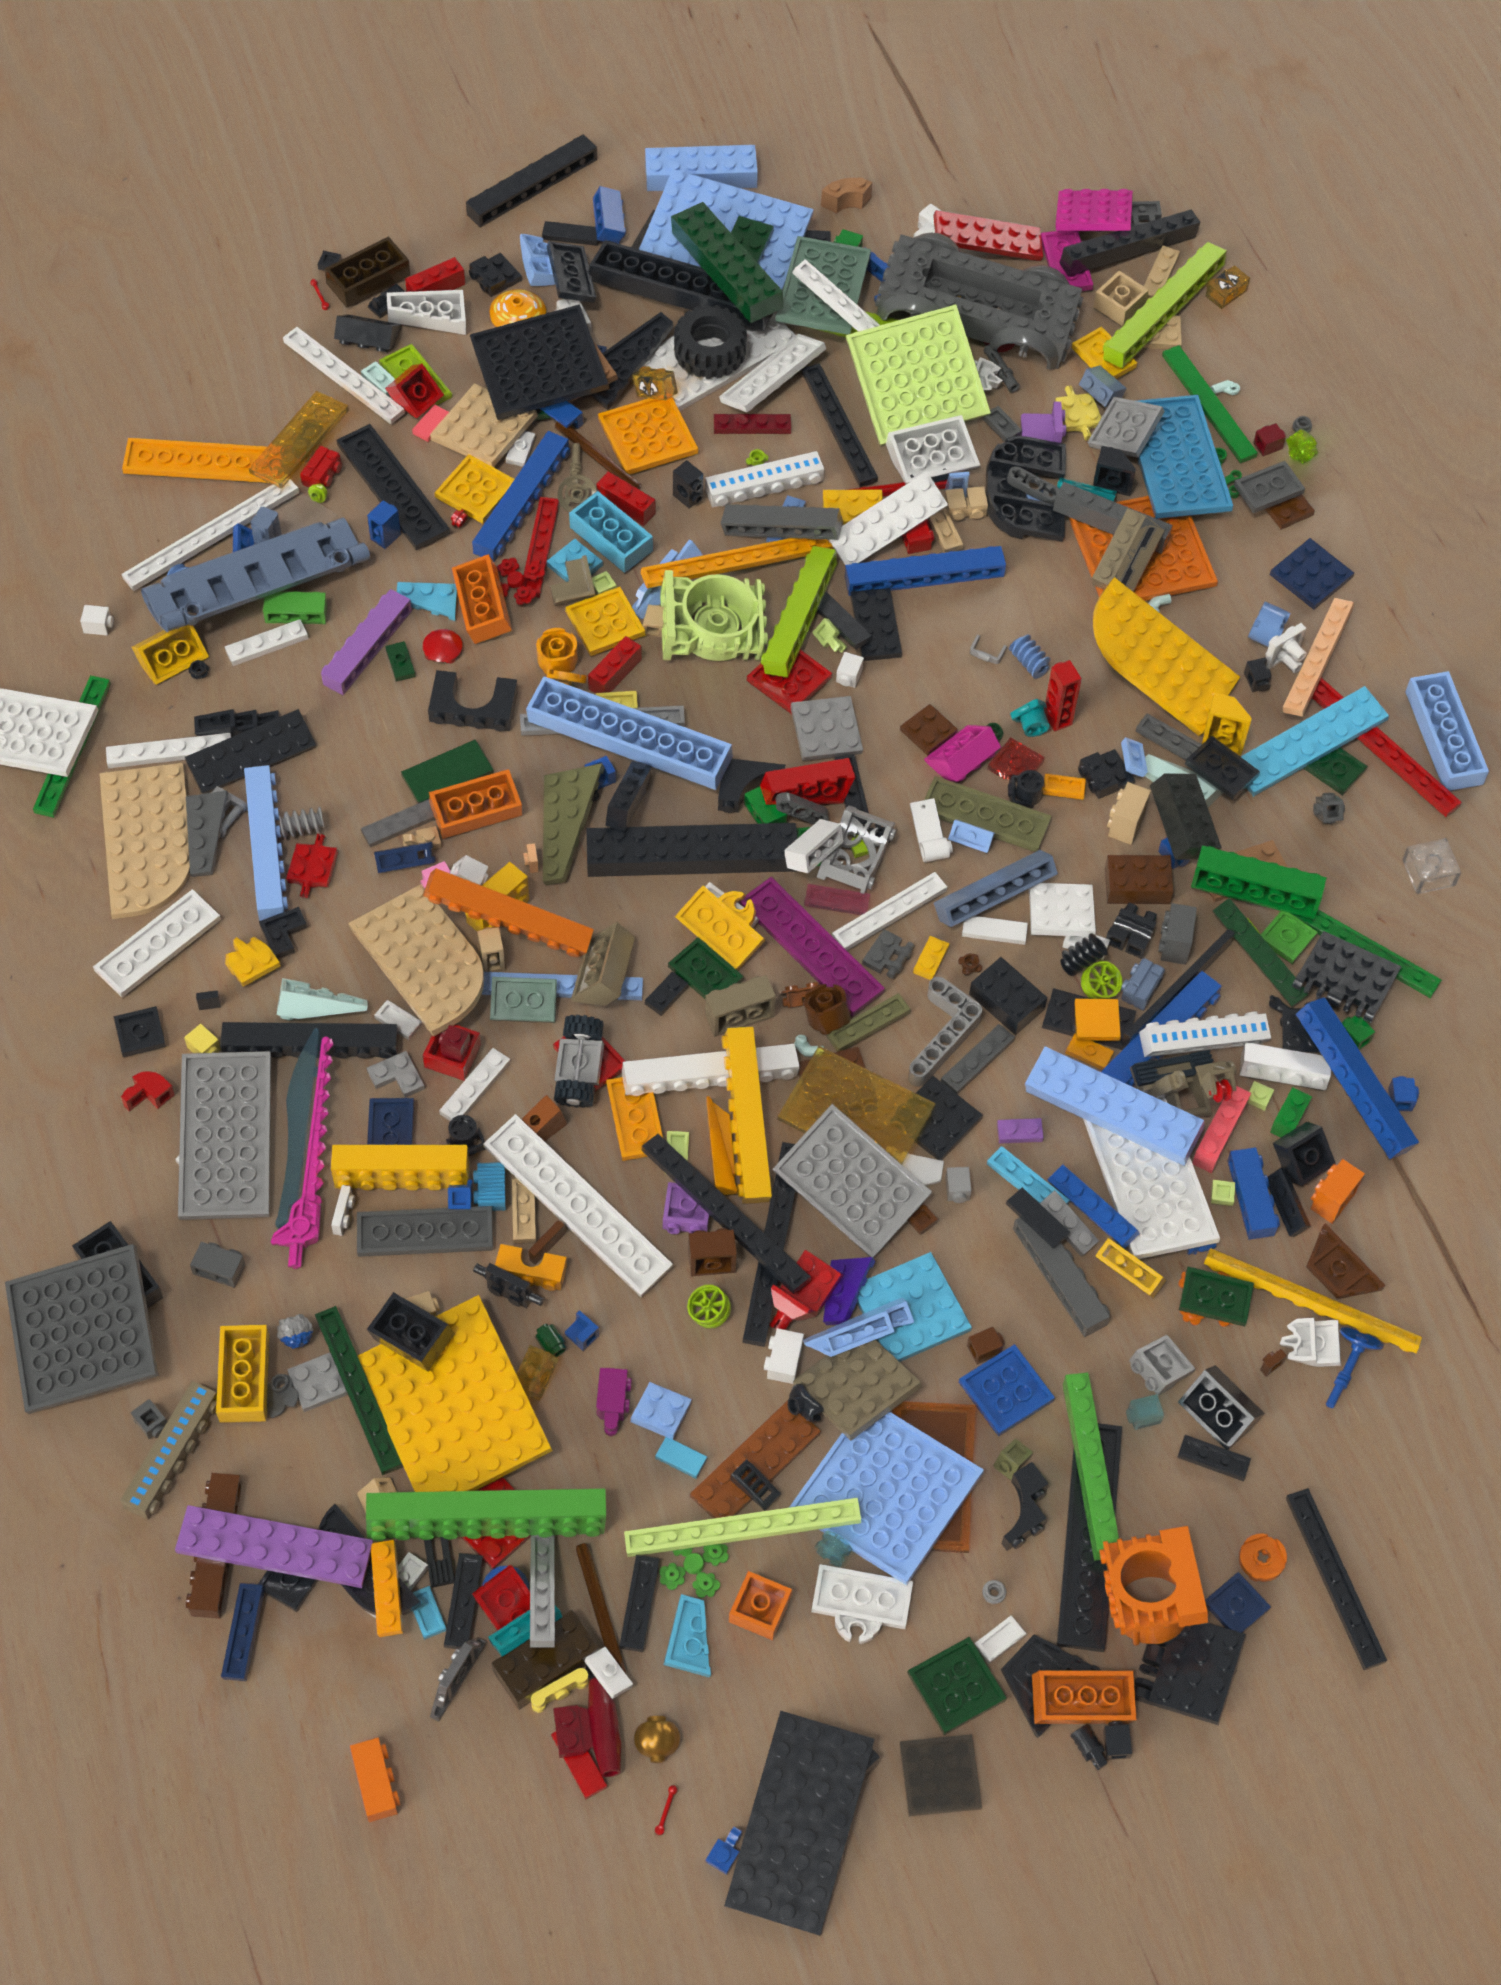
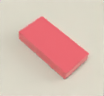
M434 404L412 429V434L429 442L431 440L430 434L449 412Z

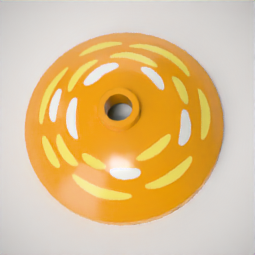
M514 289L498 295L490 305L489 314L493 325L499 327L546 314V306L537 294L528 290Z

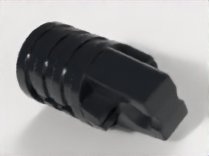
M1088 1724L1070 1735L1071 1739L1078 1746L1079 1751L1082 1752L1081 1754L1086 1762L1090 1760L1097 1770L1107 1765V1761L1102 1754L1105 1750L1101 1743L1098 1742L1096 1736H1094L1093 1731L1090 1730Z

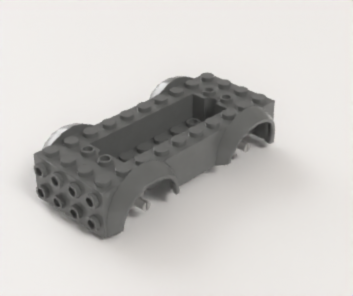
M923 233L914 238L901 234L899 241L894 242L892 248L894 254L890 255L887 264L890 268L887 267L885 269L882 279L885 281L881 282L878 294H881V296H877L875 306L878 307L876 315H879L881 319L887 320L890 313L898 310L909 312L911 317L957 305L967 337L990 343L992 349L996 351L1001 345L1008 343L1016 344L1021 348L1019 356H1022L1024 351L1023 357L1027 356L1029 349L1036 350L1047 360L1046 369H1058L1060 362L1064 363L1067 351L1064 350L1069 349L1071 337L1068 336L1073 335L1076 324L1073 321H1077L1080 309H1077V307L1081 308L1084 297L1080 296L1082 288L1070 285L1060 271L1045 265H1035L1019 270L962 253L953 240L939 233Z

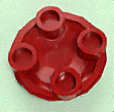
M438 629L430 632L423 641L422 649L425 658L436 662L454 663L456 657L462 651L460 636L448 629Z

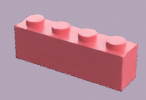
M1236 1086V1091H1233L1231 1099L1229 1101L1223 1099L1195 1153L1193 1165L1209 1173L1213 1172L1248 1104L1251 1092Z

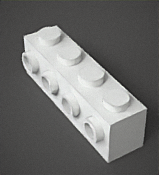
M1245 1042L1241 1055L1240 1076L1326 1090L1331 1076V1068L1322 1055Z

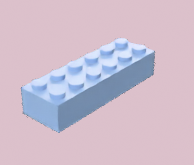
M755 145L645 148L647 191H664L672 169L738 188H757L758 172Z
M1449 671L1410 678L1405 692L1441 784L1449 791L1483 785L1489 770Z

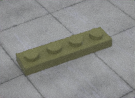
M898 993L851 1019L847 1025L833 1030L830 1034H827V1039L837 1052L845 1050L910 1014L911 1009Z

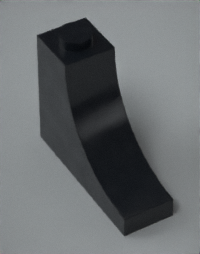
M731 759L720 782L718 811L738 813L745 793L759 787L766 772L785 769L786 764Z

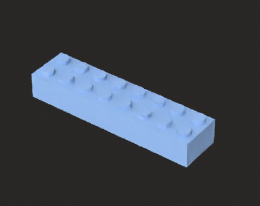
M1044 1047L1025 1082L1026 1092L1185 1166L1204 1129L1203 1119L1048 1047Z

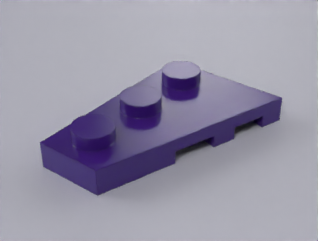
M873 1257L831 1260L830 1266L843 1274V1277L825 1303L823 1322L826 1325H838L850 1319L858 1301L857 1295L861 1286H865L867 1281L866 1275L869 1269L874 1266L875 1260Z

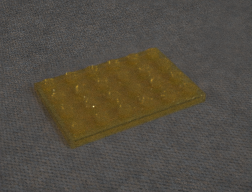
M818 1046L780 1111L777 1120L806 1133L833 1104L903 1165L934 1110L936 1103Z

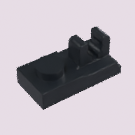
M395 284L385 292H381L380 296L372 298V301L369 302L368 308L380 319L388 314L387 293L406 292L398 284Z

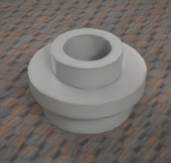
M991 1580L984 1585L982 1595L988 1603L998 1604L1005 1599L1006 1588L1001 1582ZM996 1590L998 1595L992 1596L990 1591Z

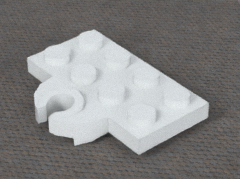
M820 1564L811 1612L835 1616V1627L839 1635L848 1642L852 1638L850 1628L859 1626L863 1630V1633L859 1636V1644H864L873 1640L878 1635L882 1625L900 1629L906 1628L913 1581H909L905 1585L893 1577Z

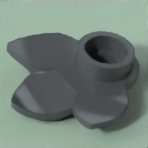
M286 1374L275 1375L268 1384L267 1410L271 1418L281 1415L286 1406L295 1407L298 1401V1392L293 1388L292 1379Z

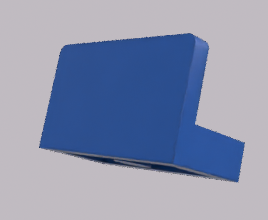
M568 401L540 408L566 428L572 424L579 429L583 425V412Z

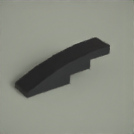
M234 709L194 716L195 735L206 736L230 733L231 737L276 719L281 714L279 710L258 714L257 710L236 713Z

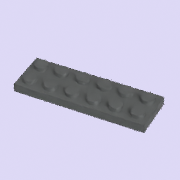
M492 1206L471 1207V1209L434 1208L357 1212L358 1257L493 1250Z

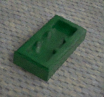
M405 641L386 645L385 649L395 681L414 678L415 671Z

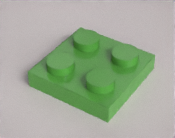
M1280 911L1261 933V936L1276 954L1293 964L1314 940L1318 932L1292 914Z

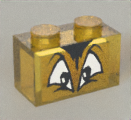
M1233 265L1228 270L1225 269L1217 278H1213L1208 282L1205 296L1220 309H1223L1248 290L1250 277Z
M645 366L632 375L637 397L666 401L678 393L674 371H668L664 368L653 369L650 366Z

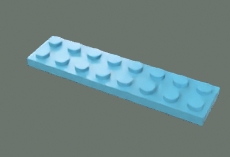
M1365 686L1242 755L1241 757L1260 771L1259 776L1246 788L1254 797L1387 721L1389 715Z

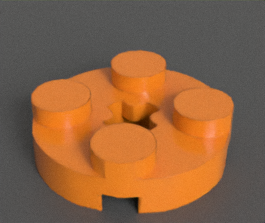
M1260 1533L1250 1536L1239 1551L1240 1566L1252 1581H1272L1279 1577L1285 1568L1287 1561L1285 1547L1278 1539L1268 1537L1267 1534ZM1260 1552L1264 1556L1268 1555L1269 1558L1266 1560V1563L1257 1559Z

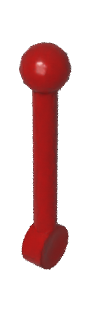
M312 279L310 284L314 286L322 302V309L328 310L329 303L325 302L317 286L318 281Z
M671 1785L668 1788L669 1796L660 1823L655 1827V1833L658 1836L664 1834L663 1826L673 1796L678 1792L675 1785Z

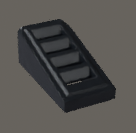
M747 1459L731 1474V1481L764 1511L781 1496V1493ZM746 1472H748L749 1474L744 1479H742L741 1477ZM755 1478L756 1481L749 1487L747 1484ZM762 1484L764 1487L756 1494L754 1491ZM769 1490L771 1494L763 1501L761 1497Z

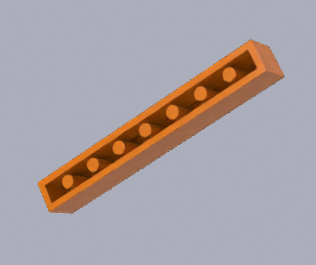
M437 868L430 872L423 896L428 898V901L431 903H442L447 905L448 909L452 911L466 912L470 918L477 920L481 918L488 921V924L491 926L507 928V931L512 934L526 935L530 941L544 942L547 944V947L554 950L567 951L566 954L572 957H579L587 953L594 931L590 927Z

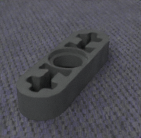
M1012 467L1007 475V482L1011 486L1040 501L1054 504L1056 494L1059 491V488L1020 467ZM1029 483L1037 484L1038 489L1031 488Z
M788 792L780 793L775 798L776 808L780 812L811 824H815L820 819L829 820L828 809L822 805Z

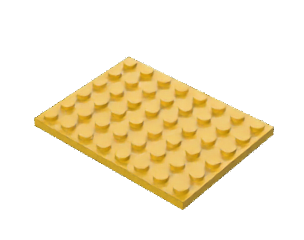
M479 1295L435 1316L449 1325L454 1336L428 1372L382 1344L358 1355V1359L387 1424L388 1433L415 1492L476 1491L553 1451Z

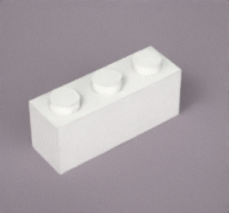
M822 819L818 820L784 850L787 868L809 873L843 843L841 824Z

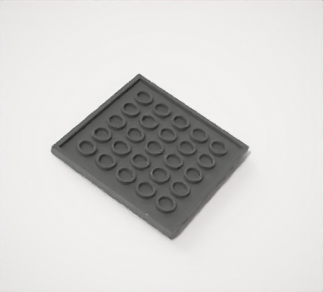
M134 1244L5 1282L26 1413L31 1414L159 1376L137 1247Z

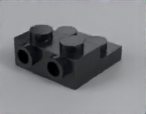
M501 252L489 259L483 256L469 264L470 270L468 272L472 280H476L482 291L487 292L490 297L522 281V275Z
M1115 749L1101 755L1099 752L1080 759L1078 766L1079 774L1086 779L1090 791L1095 793L1098 799L1120 791L1121 788L1125 789L1127 782L1135 783L1134 777L1126 771L1125 764Z

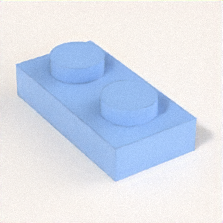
M1125 737L1121 742L1125 769L1131 774L1144 777L1148 771L1143 744Z
M955 819L948 840L988 853L995 832Z

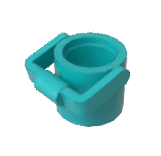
M1034 699L1010 713L1013 721L1021 722L1024 734L1028 737L1040 736L1047 732L1050 727L1044 710L1047 708V705L1042 700Z

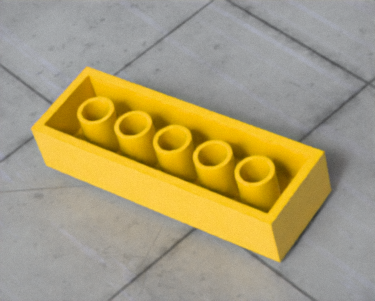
M332 1145L331 1172L334 1186L340 1190L342 1185L363 1190L383 1188L391 1191L396 1188H406L407 1190L414 1191L419 1188H428L429 1190L436 1191L441 1188H448L449 1185H467L469 1180L470 1164L467 1145Z

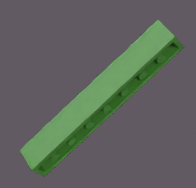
M1088 1372L1068 1374L1064 1378L1063 1391L1094 1561L1101 1560L1099 1550L1103 1549V1541L1114 1543L1117 1542L1119 1536Z

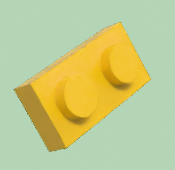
M930 936L913 969V973L929 980L934 978L950 943Z

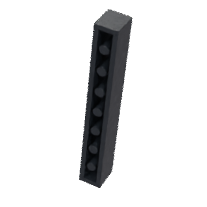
M584 134L574 138L569 143L529 164L522 170L515 172L508 178L501 180L475 197L470 198L466 201L467 216L480 228L595 162L597 160V146Z
M1192 209L1133 226L1131 231H1117L1066 246L1063 249L1059 263L1067 275L1071 276L1162 248V246L1167 247L1196 237L1201 222Z
M222 1022L220 1046L222 1053L270 1051L271 1057L274 1058L282 1056H293L295 1058L314 1056L320 1058L323 1037H329L330 1039L332 1038L334 1045L327 1052L328 1056L337 1058L359 1057L362 1059L380 1057L388 1059L397 1055L399 1034L397 1024Z

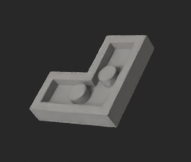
M407 1051L366 1068L375 1089L396 1081L405 1098L425 1089Z

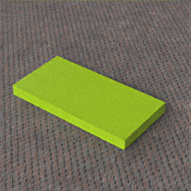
M412 344L379 360V364L394 379L399 377L410 366L422 363L444 394L434 404L439 405L452 398L451 391Z

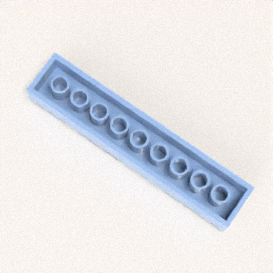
M544 676L526 708L528 722L637 762H642L714 790L717 789L733 757L732 744Z

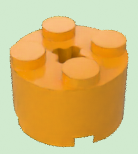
M551 628L544 631L536 643L537 661L540 668L545 674H547V669L553 670V674L554 670L562 672L574 671L578 660L575 636L572 633L565 632L563 628Z

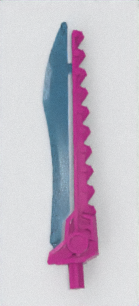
M317 1028L313 1029L298 1058L286 1098L288 1116L287 1165L278 1217L275 1222L278 1230L273 1234L270 1241L272 1245L277 1244L289 1247L288 1267H293V1269H298L302 1266L303 1248H307L319 1240L320 1204L322 1201L320 1196L316 1195V1192L322 1187L323 1182L317 1175L325 1167L319 1156L326 1150L324 1143L320 1139L327 1132L326 1126L321 1124V1122L329 1114L327 1108L323 1107V1104L330 1097L328 1090H325L324 1087L331 1080L330 1074L325 1072V1070L332 1063L331 1056H328L327 1052L334 1044L332 1038L323 1037L319 1066L316 1067L320 1037ZM314 1077H317L302 1197L299 1199Z

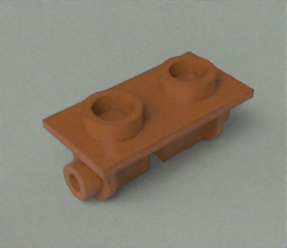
M819 982L808 983L806 988L798 989V985L785 987V991L780 993V995L786 996V998H782L783 1007L803 1006L802 998L806 997V993L811 988L818 986Z

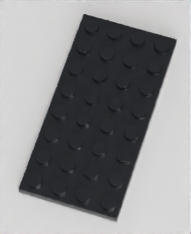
M780 1710L725 1901V1907L812 1934L821 1935L875 1741L874 1738Z

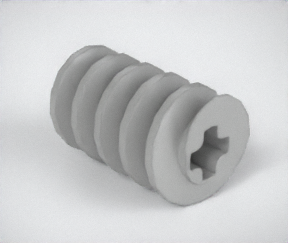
M318 807L317 813L310 808L309 814H306L304 809H301L300 816H298L295 810H293L292 817L289 816L287 811L284 812L283 818L279 815L284 839L287 838L288 832H290L292 837H295L296 831L301 836H304L305 830H307L309 835H312L313 828H315L318 834L321 833V828H324L321 807Z

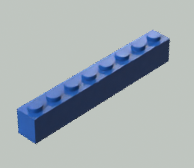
M547 431L472 541L473 554L480 557L489 554L493 562H495L498 556L503 554L506 544L512 541L516 529L522 526L526 514H530L533 504L536 500L540 499L545 486H549L552 476L555 472L559 471L562 461L568 458L570 454L569 439Z
M989 546L980 549L852 563L845 565L844 577L848 595L850 596L851 591L890 588V591L1004 577L1006 563L1002 547Z
M1201 971L1150 1023L1159 1022V1025H1165L1166 1022L1172 1020H1179V1023H1183L1191 1018L1201 1019L1206 1014L1207 1008L1211 1004L1214 1006L1221 998L1220 991L1222 986L1205 972ZM1138 1034L1101 1073L1134 1087L1135 1083L1130 1067L1139 1062L1161 1060L1164 1055L1144 1057L1140 1034Z
M1325 997L1307 1003L1296 1013V1016L1389 1159H1393L1407 1153L1419 1143L1418 1139Z

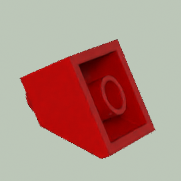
M422 363L410 366L385 388L391 398L415 418L421 416L444 396Z

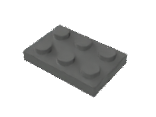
M1286 461L1237 479L1234 482V487L1253 513L1304 494L1305 487Z

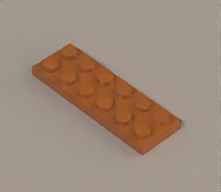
M788 1400L690 1493V1497L713 1519L735 1516L752 1501L750 1497L731 1481V1474L746 1459L771 1482L821 1434V1431L812 1422L807 1421L800 1414L792 1415L789 1412ZM746 1472L741 1478L744 1479L749 1473ZM753 1478L747 1485L750 1487L756 1479ZM761 1484L754 1492L757 1494L764 1486Z

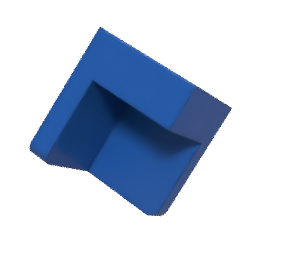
M607 756L584 765V767L601 763L604 765V772L600 774L598 780V790L616 783V771Z
M468 1180L467 1185H449L448 1209H471L473 1180Z
M579 1310L576 1313V1321L565 1331V1336L584 1351L599 1337V1327Z

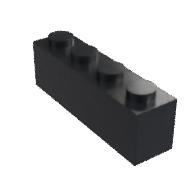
M631 762L608 804L605 826L626 831L649 787L652 766L642 762Z

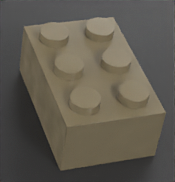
M756 976L747 982L735 983L729 986V988L714 990L706 995L705 1017L714 1037L725 1034L727 1028L746 1027L775 1017L776 996L767 976Z

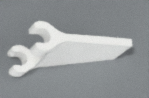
M886 1147V1152L925 1186L941 1182L944 1161L902 1153L894 1148Z

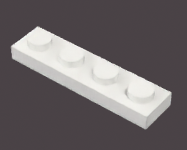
M299 619L225 646V651L232 666L307 640L308 634Z
M492 1048L439 1110L440 1115L449 1121L457 1115H467L511 1063L510 1058Z

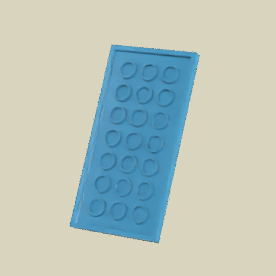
M1189 395L1137 400L1138 402L1162 406L1165 411L1141 454L1137 457L1155 518L1232 511L1233 503L1199 396Z

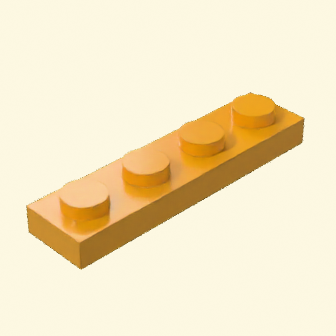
M389 1540L372 1543L371 1557L377 1634L379 1637L403 1634L396 1542Z

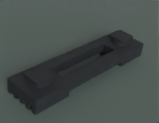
M440 1537L444 1559L442 1561L437 1560V1562L434 1559L432 1540H424L432 1588L452 1584L455 1581L448 1539Z

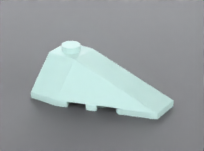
M1150 754L1145 757L1148 771L1145 776L1152 782L1156 781L1164 773L1196 774L1207 807L1223 793L1195 771Z
M282 978L277 1015L285 1020H293V1018L303 1019L367 1011L368 1003L367 1000L344 993H339L336 996L329 989L322 987L315 990L310 988L309 983Z

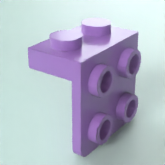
M1053 402L1052 414H1022V436L1061 443L1062 437L1066 436V425H1063L1065 410H1062L1061 402Z

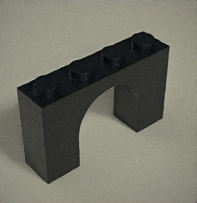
M436 670L428 708L429 722L452 724L459 727L469 726L477 729L486 728L496 731H510L518 693L517 679L497 677L494 694L490 702L480 708L472 709L461 706L455 700L458 685L457 672Z

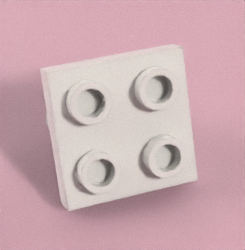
M1302 623L1295 627H1289L1285 633L1280 636L1276 635L1269 641V647L1265 654L1267 659L1266 668L1271 669L1280 662H1284L1293 673L1301 670L1303 664L1300 661L1307 654L1300 647L1306 631V627Z

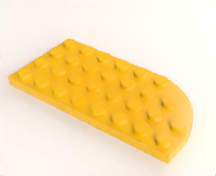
M1115 577L1100 595L1093 613V630L1098 647L1107 662L1129 682L1200 736L1206 727L1214 693L1229 695L1240 676Z

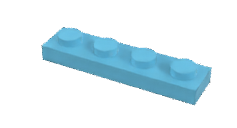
M1001 1146L987 1160L989 1167L1018 1190L1023 1187L1039 1203L1055 1190L1067 1205L1069 1204L1070 1200L1004 1147Z

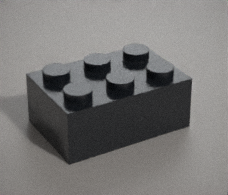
M1002 957L998 958L971 982L969 992L973 999L1015 1036L1045 1010L1048 998Z
M394 1292L367 1328V1331L374 1340L427 1372L454 1336L447 1323Z

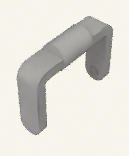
M977 634L970 647V654L986 662L999 664L1007 646H1003L998 657H994L981 650H976L975 647L980 639V635Z

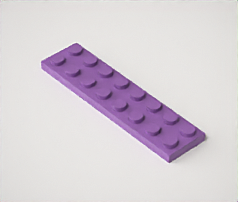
M188 1505L175 1552L362 1588L373 1540Z

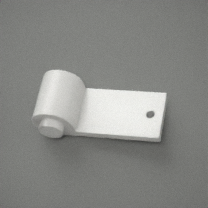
M935 799L910 803L923 861L930 862L949 858L950 853L953 852L951 841H947L945 837L943 838Z

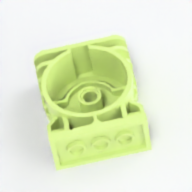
M665 570L660 592V606L664 607V625L662 628L663 660H671L672 655H689L691 652L699 657L714 661L733 659L741 654L743 660H748L749 653L754 654L755 660H760V657L765 652L764 645H767L768 634L764 632L767 617L763 616L766 601L762 599L765 584L761 583V579H756L754 585H749V578H744L742 582L734 577L719 574L703 576L693 582L688 577H673L672 570ZM697 611V613H696V615H695V618H694V621H693L692 616H693L694 613ZM739 621H740V624H741V630H740V631H738V629H739Z

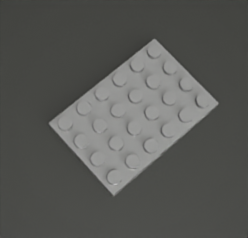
M833 1104L773 1168V1171L869 1257L873 1258L932 1194L930 1189Z

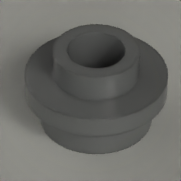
M1299 416L1293 422L1294 431L1298 434H1308L1312 429L1311 420L1306 416Z

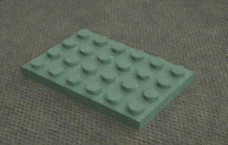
M797 236L783 287V308L777 311L775 321L850 334L852 326L792 272L806 259L858 305L871 249Z

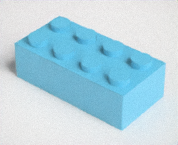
M599 491L595 492L569 513L570 528L624 573L653 551V536Z

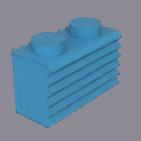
M500 1162L477 1163V1170L473 1171L474 1184H478V1190L474 1191V1204H478V1206H492V1211H505V1167Z

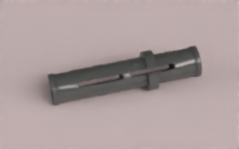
M990 344L984 348V353L991 362L1000 368L1002 367L998 372V377L1003 380L1002 382L1005 383L1009 392L1017 391L1020 385L1013 376L1012 369L1007 367L998 351L993 350Z

